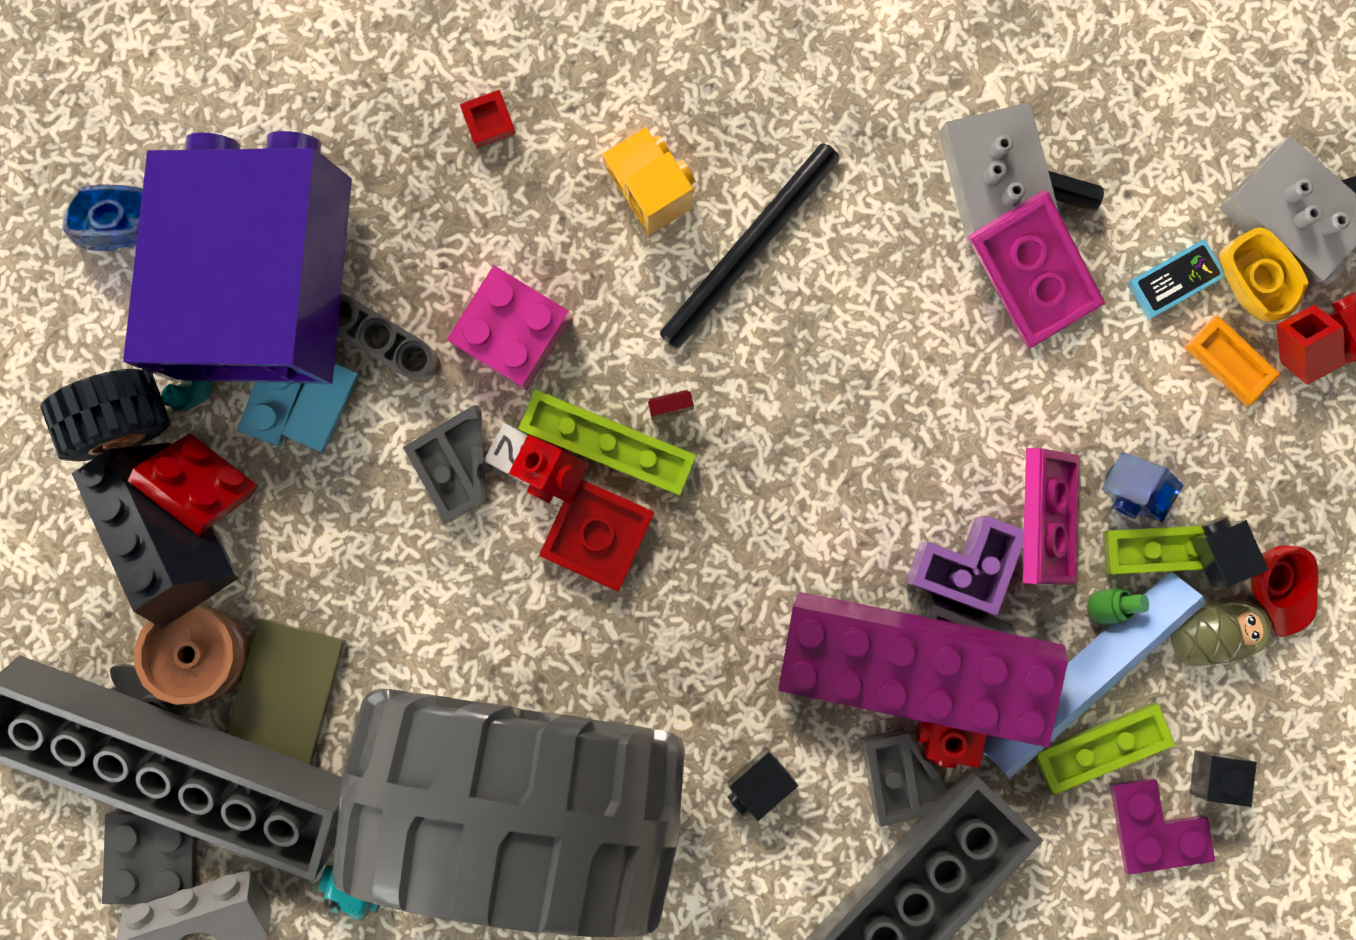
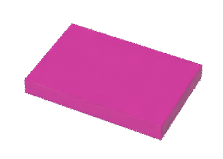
M1042 190L967 236L1025 345L1030 349L1106 304L1049 192Z
M1026 448L1023 583L1076 585L1079 455L1044 448Z

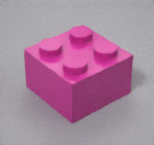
M493 265L447 340L458 350L527 391L572 320L569 310Z

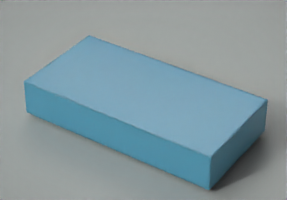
M335 363L333 384L305 383L281 434L324 453L360 375Z

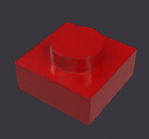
M500 89L459 104L476 149L516 134Z

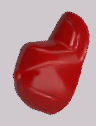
M1281 545L1262 553L1269 570L1250 578V585L1256 600L1265 608L1275 635L1287 637L1304 630L1314 620L1318 603L1319 573L1315 556L1310 551L1299 546Z

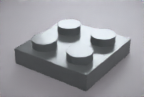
M109 812L105 814L102 904L137 905L172 895L182 889L196 887L197 837L131 812Z

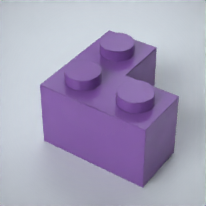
M988 516L975 517L962 554L930 542L919 543L905 584L982 613L998 616L1024 543V530Z

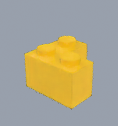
M644 127L602 153L605 168L648 235L653 234L692 209L693 194L695 193L692 184L696 182L695 177L683 159L676 162L660 135L653 138L648 128Z

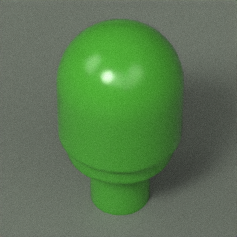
M1121 588L1097 591L1091 595L1087 603V612L1091 619L1102 625L1125 623L1133 618L1134 613L1147 612L1149 610V600L1145 594L1131 595L1128 590H1122Z

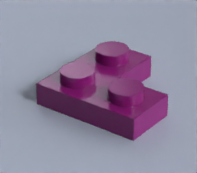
M1148 778L1110 784L1125 873L1130 875L1215 862L1208 817L1199 815L1164 821L1157 779Z

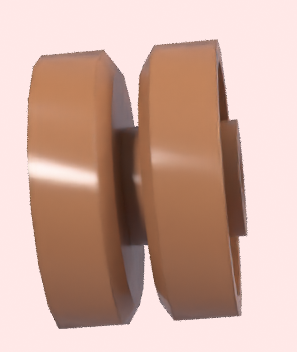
M196 606L163 629L150 621L141 629L134 647L135 670L143 687L159 700L175 705L215 701L230 693L241 681L249 653V641L241 624L227 612L207 606Z

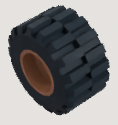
M143 369L114 370L78 380L55 391L40 406L58 458L65 461L93 460L108 449L140 446L159 436L170 426L171 422L153 373Z

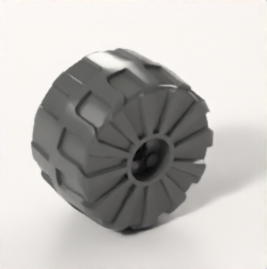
M375 689L369 692L362 700L343 771L339 792V816L333 861L334 885L338 890L347 895L380 906L475 925L585 937H634L652 933L659 926L662 919L678 846L681 826L680 812L685 757L684 743L675 733L646 727L598 721L565 714L531 711L513 706L474 702L417 692Z

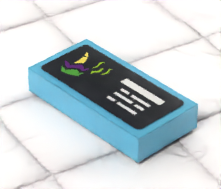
M1203 239L1127 282V285L1149 320L1225 276L1223 268L1206 239Z

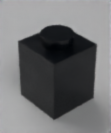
M1227 516L1220 517L1203 524L1201 527L1204 533L1190 538L1212 587L1229 588L1269 570L1247 520L1229 521Z
M766 747L727 781L728 787L732 791L727 798L743 817L751 813L759 821L795 790L798 784Z
M1195 750L1190 794L1210 802L1252 807L1257 762L1236 755Z

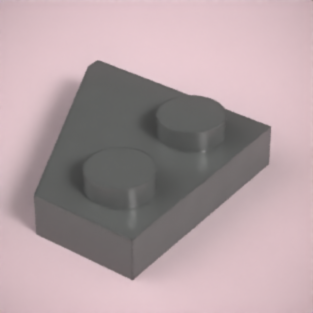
M471 406L403 447L444 523L454 521L487 501L482 411L479 406Z

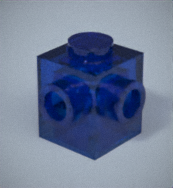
M1122 451L1117 462L1108 470L1101 490L1114 501L1112 508L1119 513L1136 519L1138 514L1163 523L1184 485L1167 467Z

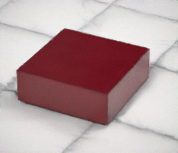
M687 389L651 398L648 401L651 419L655 420L694 410V403L691 391Z

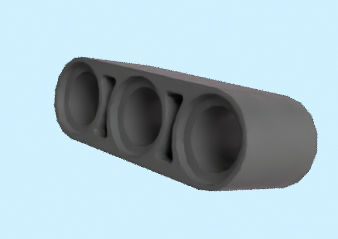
M341 293L340 308L350 306L352 318L348 324L338 326L337 336L412 381L426 382L436 375L439 368V357L436 351L427 343L350 296ZM381 328L388 329L390 333L388 343L380 349H373L371 345L373 333ZM415 351H425L427 355L426 365L419 371H410L407 365L409 356Z

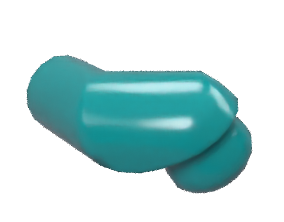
M185 381L179 385L168 384L162 390L161 397L164 405L171 407L174 411H186L205 402L210 397L214 382Z

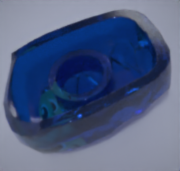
M109 184L78 187V191L63 218L62 228L65 235L72 244L85 250L114 251L119 248H133L137 243L143 188Z

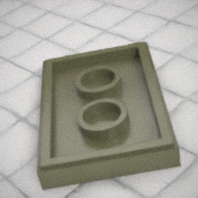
M258 618L227 733L312 765L346 640Z

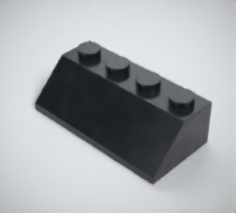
M171 443L108 449L71 474L132 611L163 629L239 579V576L214 526H211L199 536L128 482L133 468L170 446Z

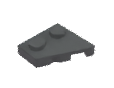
M903 728L861 738L874 819L879 827L925 817L936 806V801L949 789L932 764L922 754L911 736Z

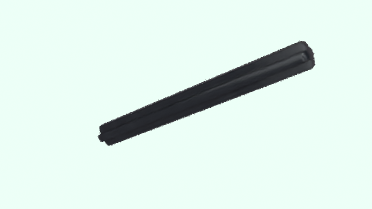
M822 143L815 149L662 328L660 336L667 344L676 349L683 345L839 162L840 156L834 148Z

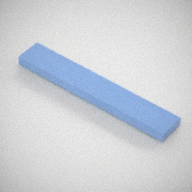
M1170 571L1145 594L1149 600V610L1147 612L1134 613L1133 618L1125 623L1111 624L1068 662L1051 742L1206 603L1203 596ZM987 735L983 753L1008 779H1011L1045 747Z

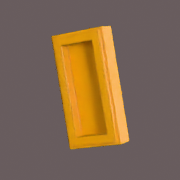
M1218 315L1213 316L1184 346L1190 354L1246 406H1251L1281 375Z

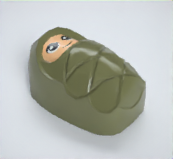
M1220 599L1207 602L1173 632L1170 638L1175 655L1181 663L1188 666H1205L1232 662L1253 656L1268 646L1273 637L1272 623L1266 610L1258 604L1243 599Z

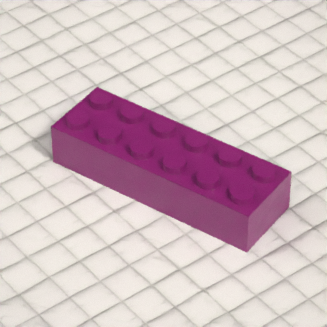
M798 592L792 608L778 691L1049 748L1067 670L1068 658L1064 644Z

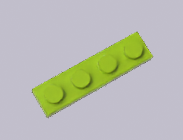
M536 389L518 428L519 431L678 496L681 495L696 455Z

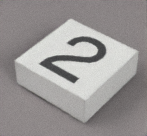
M503 423L484 462L508 474L527 435Z

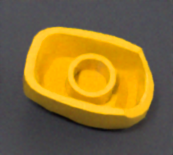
M1254 228L1235 238L1219 253L1224 276L1228 280L1235 297L1244 309L1256 319L1264 322H1277L1286 318L1297 309L1309 282L1299 262L1271 231L1264 228Z

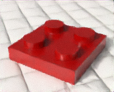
M191 433L133 468L128 482L198 536L250 499L258 486Z
M582 479L571 503L563 501L539 556L619 592L655 512Z

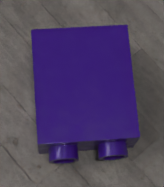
M293 131L269 133L267 135L266 148L240 149L241 145L232 138L214 133L198 132L186 136L184 150H147L123 362L171 381L333 384L352 178L321 154L322 143L317 138Z

